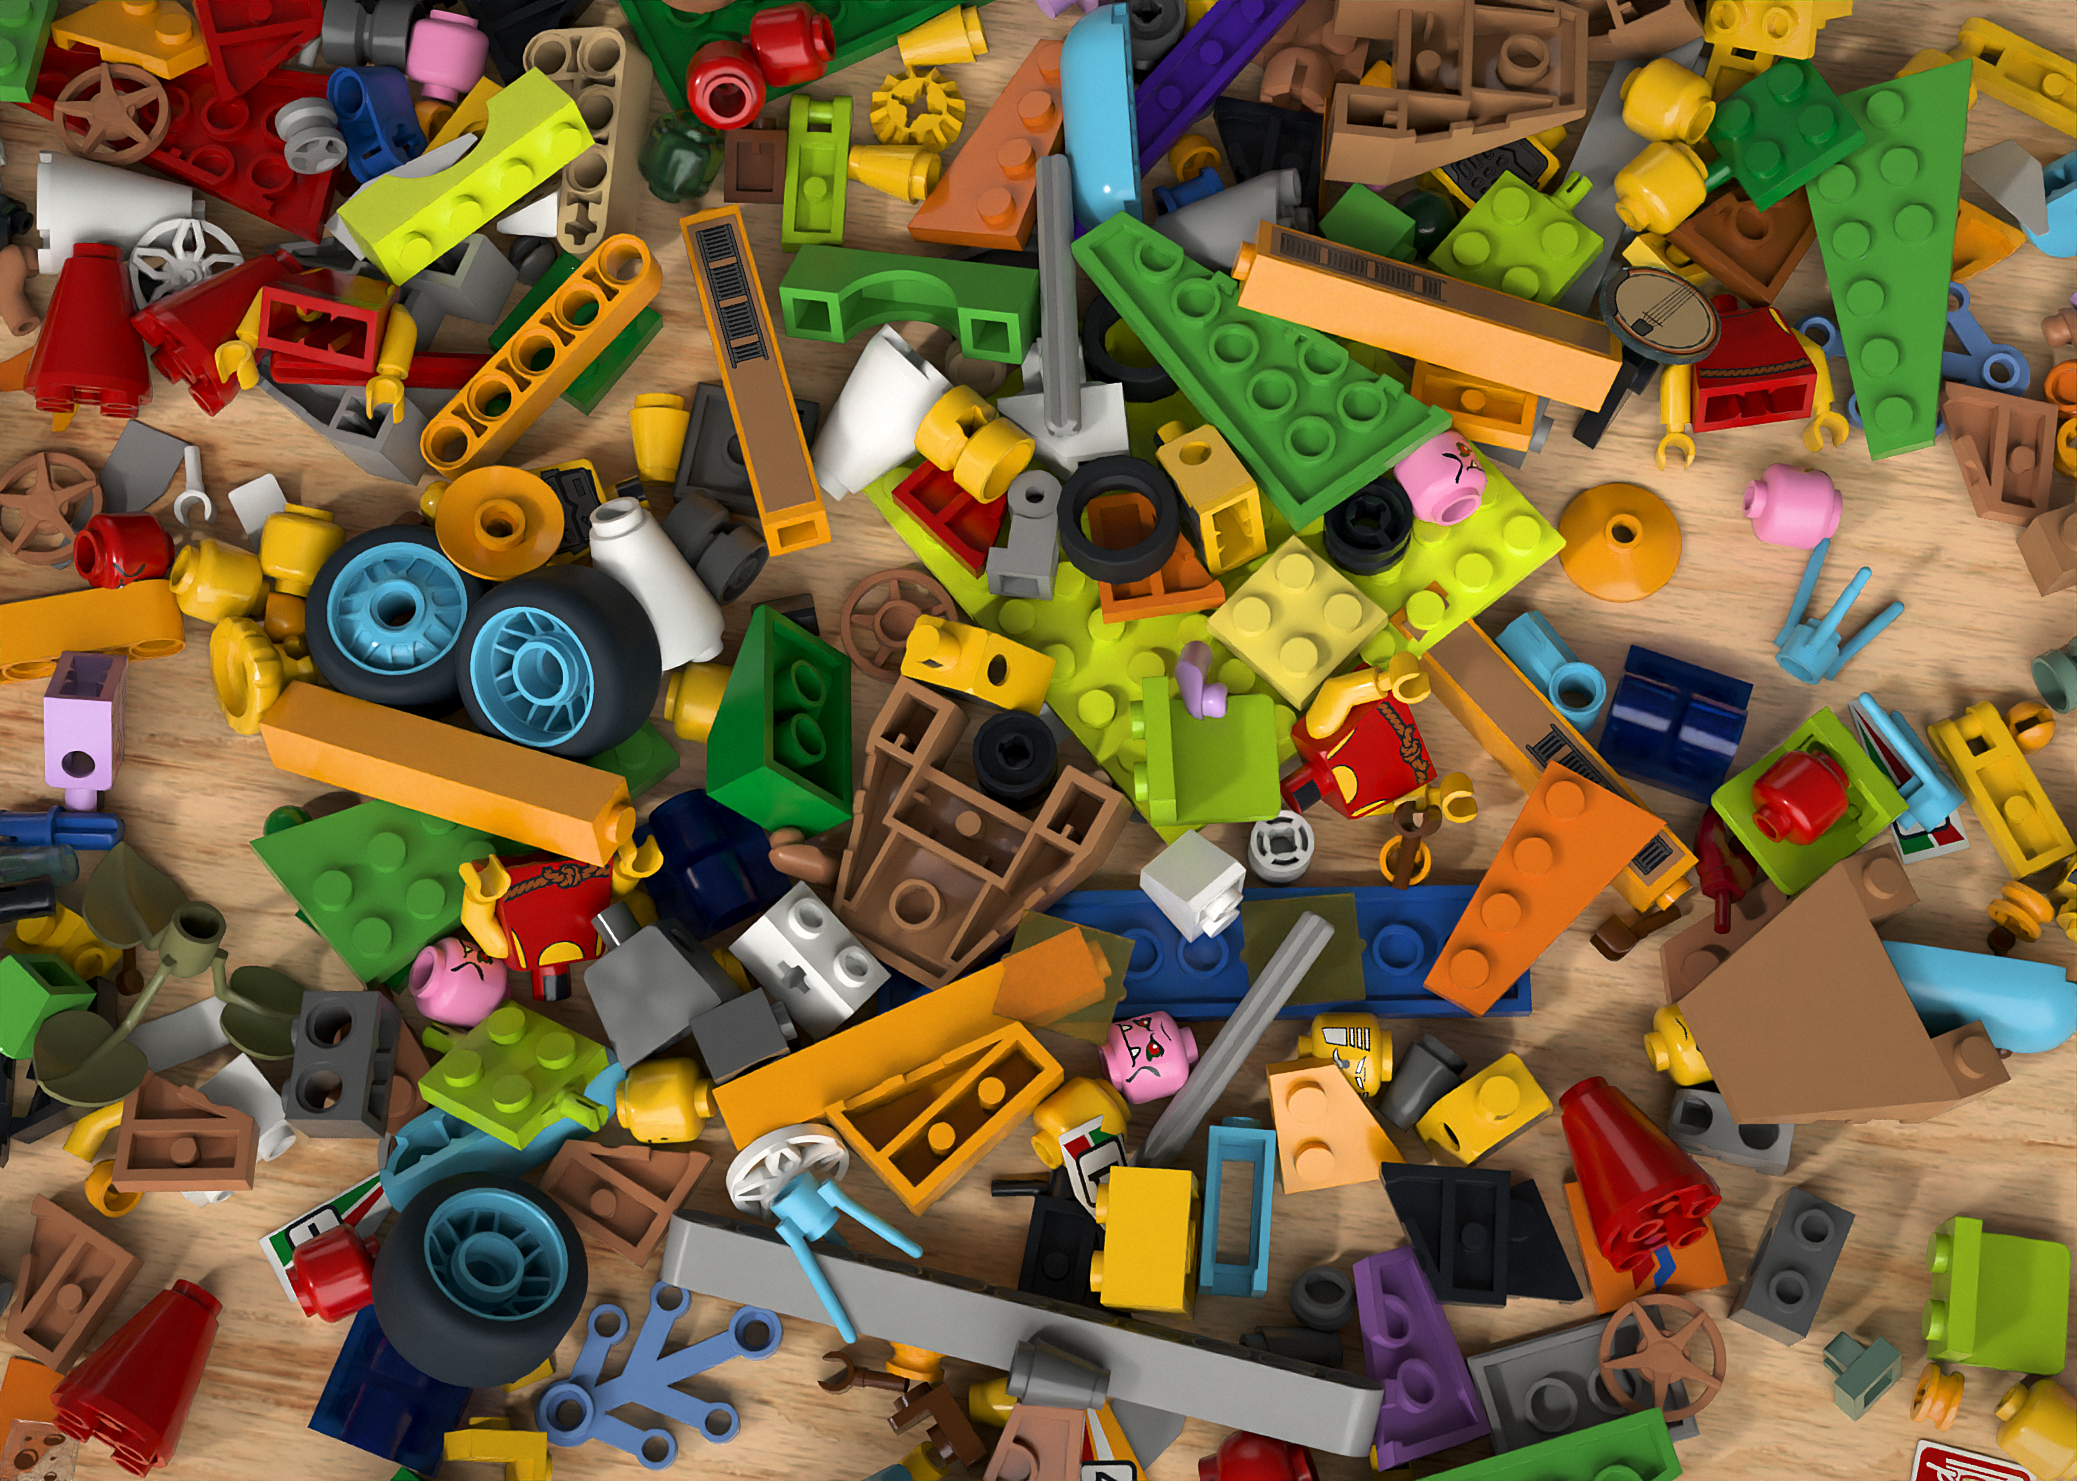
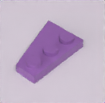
M1410 1245L1374 1254L1353 1264L1367 1377L1378 1381L1385 1387L1375 1431L1379 1472L1478 1440L1493 1433L1441 1304H1435Z

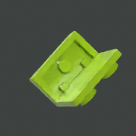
M1168 676L1142 677L1143 700L1130 701L1132 739H1145L1146 762H1134L1136 802L1149 801L1151 827L1266 821L1278 817L1281 812V793L1275 709L1272 698L1266 694L1226 696V701H1228L1227 713L1221 718L1205 716L1202 721L1194 718L1187 712L1183 699H1170Z
M1828 706L1809 717L1780 747L1720 786L1711 796V803L1714 809L1778 889L1786 895H1795L1835 863L1848 858L1861 849L1910 808L1898 793L1892 780L1878 769L1857 743L1852 731L1838 720ZM1792 750H1803L1809 753L1813 750H1818L1825 753L1841 767L1850 784L1846 790L1849 805L1844 816L1816 842L1806 846H1798L1785 839L1780 843H1775L1757 828L1752 819V814L1756 812L1750 796L1754 781L1783 754Z
M1954 1216L1937 1226L1935 1232H1932L1930 1235L1926 1255L1927 1270L1932 1272L1931 1299H1927L1922 1315V1336L1928 1340L1926 1360L2044 1377H2053L2060 1374L2065 1367L2071 1271V1252L2069 1248L2060 1242L1982 1232L1983 1219Z

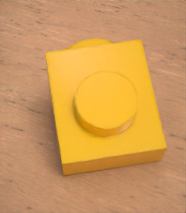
M56 901L55 907L56 916L19 920L16 928L3 943L16 954L57 953L84 981L96 975L104 978L123 954V949L110 947L99 940L90 931L82 917Z
M471 1417L469 1419V1429L444 1433L443 1461L506 1463L505 1481H551L553 1472L552 1455L547 1449V1432L510 1430L511 1418Z

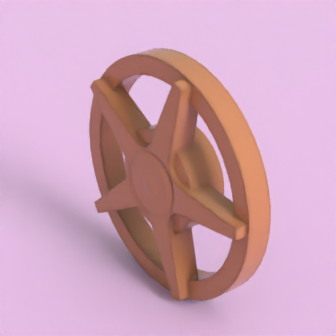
M105 62L101 63V66L81 73L65 86L54 105V126L64 148L72 156L113 167L128 165L149 155L162 142L171 122L170 103L161 83L147 71L126 64H107ZM112 79L134 80L145 85L147 88L127 94L123 91L115 90ZM101 81V92L96 94L90 101H73L84 89ZM158 98L159 116L154 128L147 136L138 126L139 114L137 110ZM67 115L87 118L91 128L82 147L74 142L67 133ZM130 136L139 142L135 146L119 152H94L103 140L118 141Z
M39 452L10 467L0 477L1 547L17 560L32 565H55L74 558L73 547L77 534L70 526L75 512L74 503L92 493L93 510L90 519L95 514L106 513L105 492L95 473L79 459L55 452ZM50 466L71 468L82 474L87 481L63 489L59 485L52 483ZM37 469L36 485L29 488L24 495L7 494L22 476ZM2 506L20 510L21 517L24 520L13 544L6 537L2 527ZM61 532L71 541L68 545L50 552H30L25 550L37 534L54 535Z
M888 569L877 572L861 581L852 590L844 603L840 618V633L845 652L852 663L865 675L883 683L896 685L901 672L888 671L882 668L893 653L906 652L907 639L914 628L916 619L921 614L938 618L946 614L948 620L958 622L955 605L947 591L926 574L910 569ZM898 582H909L927 589L941 604L920 610L913 603L902 600ZM889 583L890 601L882 605L875 616L852 614L857 603L867 592L879 585ZM850 625L874 632L876 640L881 646L873 664L862 657L856 649L851 638Z
M1649 1294L1628 1302L1609 1319L1599 1341L1598 1365L1602 1380L1616 1402L1632 1414L1650 1408L1631 1399L1618 1384L1612 1370L1636 1369L1645 1381L1652 1384V1408L1660 1406L1665 1422L1683 1420L1704 1409L1715 1398L1725 1377L1726 1349L1718 1327L1703 1309L1693 1302L1676 1295ZM1653 1305L1674 1307L1687 1313L1693 1319L1676 1333L1664 1329L1657 1330L1643 1308ZM1633 1313L1643 1338L1636 1345L1633 1355L1610 1361V1348L1614 1333L1620 1323L1629 1314ZM1700 1325L1706 1332L1713 1349L1714 1368L1712 1375L1691 1362V1354L1687 1342ZM1683 1376L1708 1385L1704 1393L1689 1406L1678 1410L1663 1411L1668 1385L1677 1382Z

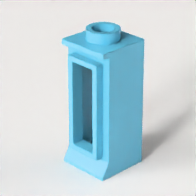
M1225 1117L1222 1119V1126H1209L1206 1142L1197 1294L1263 1299L1267 1291L1276 1130L1261 1129V1120L1248 1117ZM1222 1161L1254 1163L1248 1266L1216 1263Z

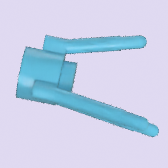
M1823 538L1814 548L1786 623L1773 641L1780 648L1775 656L1779 665L1795 678L1811 685H1817L1823 677L1833 681L1842 666L1904 610L1902 602H1894L1840 649L1837 647L1841 641V636L1834 629L1872 575L1871 569L1864 566L1845 588L1823 621L1809 618L1806 624L1802 625L1801 621L1830 544L1829 538Z
M1863 692L1859 696L1860 703L1916 773L1898 790V793L1906 800L1905 802L1910 808L1898 817L1896 821L1906 831L1918 822L1929 833L1967 798L1941 770L1899 711H1892L1888 716L1871 694Z
M807 1170L797 1175L785 1185L771 1201L770 1209L781 1219L775 1230L791 1246L844 1340L847 1343H854L857 1340V1334L803 1236L810 1242H814L822 1236L828 1243L851 1248L849 1243L833 1227L840 1217V1214L834 1208L837 1206L914 1258L921 1257L923 1249L920 1245L906 1237L904 1233L846 1195L831 1178L820 1183Z

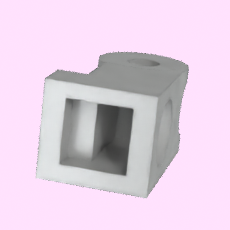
M1029 470L1019 474L1010 484L1008 489V505L1011 529L1008 547L989 548L986 573L990 594L1053 601L1061 550L1057 504L1062 487L1057 478L1048 472Z
M1679 1089L1674 1091L1666 1134L1686 1153L1717 1157L1719 1161L1756 1168L1758 1173L1782 1178L1788 1166L1795 1124H1735L1721 1094L1694 1089Z

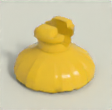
M237 615L222 617L214 630H212L209 644V668L213 691L216 692L215 699L221 712L224 713V718L236 732L244 735L259 733L261 729L258 722L293 679L317 686L320 671L315 662H311L310 656L304 657L306 646L302 639L297 636H286L282 644L273 645L261 626L251 619Z

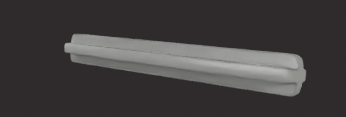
M1057 153L1053 156H1041L1036 162L1044 419L1049 434L1060 438L1065 435L1074 436L1078 434L1082 428L1076 273L1075 259L1072 256L1071 243L1074 242L1072 173L1067 157Z
M1310 910L1305 911L1194 1068L1186 1084L1180 1088L1129 1161L1130 1167L1169 1169L1334 934L1335 928L1329 921Z

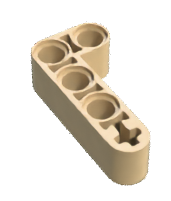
M605 26L552 29L540 32L530 40L523 54V67L526 72L536 66L574 100L595 142L594 145L563 167L556 228L557 239L561 247L582 262L611 236L621 233L635 235L653 78V68L649 57L616 29ZM612 117V119L610 120V122L605 126V124L607 123V121L609 120V118ZM605 175V178L602 180V182L598 184L600 179ZM627 261L622 263L619 269L622 268L627 263Z

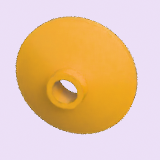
M486 466L463 474L446 488L436 508L435 530L438 542L445 555L463 571L487 580L507 581L544 567L557 553L564 535V512L555 492L538 476L512 466ZM501 528L507 530L511 535L498 538L488 533L494 529Z
M1609 483L1583 492L1567 507L1557 530L1567 541L1566 546L1557 553L1567 576L1585 593L1607 602H1635L1655 594L1671 579L1681 557V532L1671 510L1653 493L1631 484ZM1624 527L1630 530L1633 534V541L1629 543L1618 542L1612 535V529Z

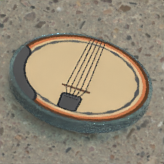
M1650 266L1623 268L1613 273L1601 290L1599 307L1608 328L1627 347L1649 359L1674 365L1693 364L1708 357L1719 342L1722 331L1721 321L1712 302L1695 285L1672 272Z

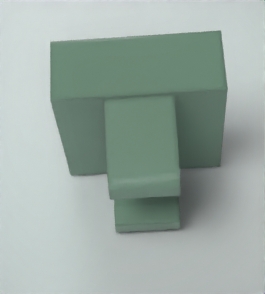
M1841 1331L1823 1349V1353L1827 1356L1823 1363L1837 1377L1834 1381L1835 1404L1854 1422L1902 1377V1354L1882 1336L1866 1350L1845 1332Z

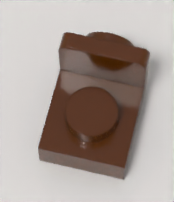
M757 117L745 127L732 131L725 130V203L784 205L789 131L777 130V118Z
M925 1381L893 1402L898 1413L891 1416L887 1421L897 1436L930 1415L934 1417L937 1424L926 1430L947 1465L959 1458L968 1472L990 1458L945 1383L932 1389L930 1384Z

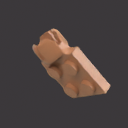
M1307 0L1250 61V63L1256 64L1264 70L1260 103L1288 109L1290 99L1302 101L1299 111L1324 116L1325 98H1332L1336 83L1360 84L1371 38L1333 34L1335 0Z

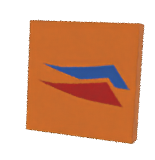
M1578 1181L1564 1184L1561 1187L1597 1316L1614 1313L1628 1302L1649 1294H1671L1682 1297L1724 1287L1729 1284L1710 1215L1703 1219L1708 1227V1232L1694 1244L1679 1250L1673 1249L1671 1244H1668L1651 1252L1649 1257L1634 1269L1617 1273L1610 1262L1602 1257L1595 1245Z

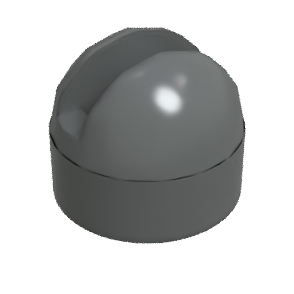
M521 235L517 237L510 246L508 261L519 272L517 280L524 285L532 287L558 259L553 243L548 238L542 236ZM533 248H537L525 259L522 265L518 262Z

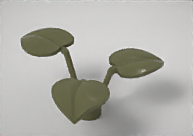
M125 841L115 845L99 862L89 879L82 901L84 920L90 931L110 947L129 949L143 942L147 950L155 951L159 948L161 963L126 1019L115 1032L103 1017L84 1010H66L47 1019L38 1030L32 1046V1061L36 1084L40 1085L42 1090L51 1097L80 1107L108 1106L129 1097L138 1089L143 1081L148 1061L145 1054L139 1048L125 1041V1039L134 1030L169 974L179 978H191L205 972L209 966L212 967L215 996L220 1001L227 1003L219 1018V1023L225 1036L238 1049L259 1059L283 1060L294 1057L295 1050L291 1040L292 1022L295 1015L301 1013L303 993L308 990L288 976L261 966H243L236 969L231 975L227 986L224 964L228 958V952L218 948L226 932V921L221 912L208 903L190 901L177 883L144 861Z

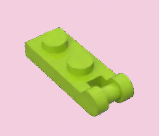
M792 94L781 246L784 253H798L803 243L844 248L848 193V159L854 115L853 96L834 95L833 101L812 100L811 94ZM811 125H832L831 133L809 131Z

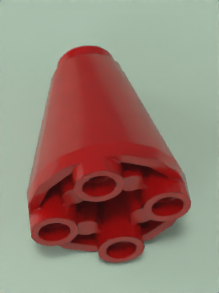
M75 243L72 245L71 258L64 260L24 376L23 391L35 396L37 410L52 413H73L75 404L100 406V415L133 419L138 418L140 405H147L152 402L153 386L144 341L131 322V318L138 313L129 266L123 263V249L100 243Z
M282 248L272 255L263 253L149 303L131 318V322L142 338L152 347L158 349L150 355V359L158 371L173 385L183 379L190 386L188 391L198 406L206 414L214 417L230 404L241 390L237 371L229 376L226 383L223 384L221 382L215 362L216 349L228 341L240 339L236 331L263 285L305 270L289 252ZM256 348L253 354L257 366L270 349Z
M1594 1076L1578 1082L1559 1099V1106L1563 1111L1561 1123L1595 1245L1602 1257L1610 1262L1615 1272L1623 1273L1634 1269L1642 1264L1651 1252L1668 1244H1671L1675 1250L1686 1248L1700 1240L1708 1232V1227L1703 1219L1722 1200L1719 1186L1711 1175L1619 1088L1609 1086L1606 1079L1602 1076Z
M178 1279L171 1290H162L55 1386L49 1395L54 1409L58 1412L52 1423L60 1431L76 1441L86 1444L92 1436L114 1450L110 1458L118 1466L140 1478H145L152 1467L159 1469L166 1467L175 1454L219 1328L216 1318L223 1309L222 1304L203 1288L183 1279Z

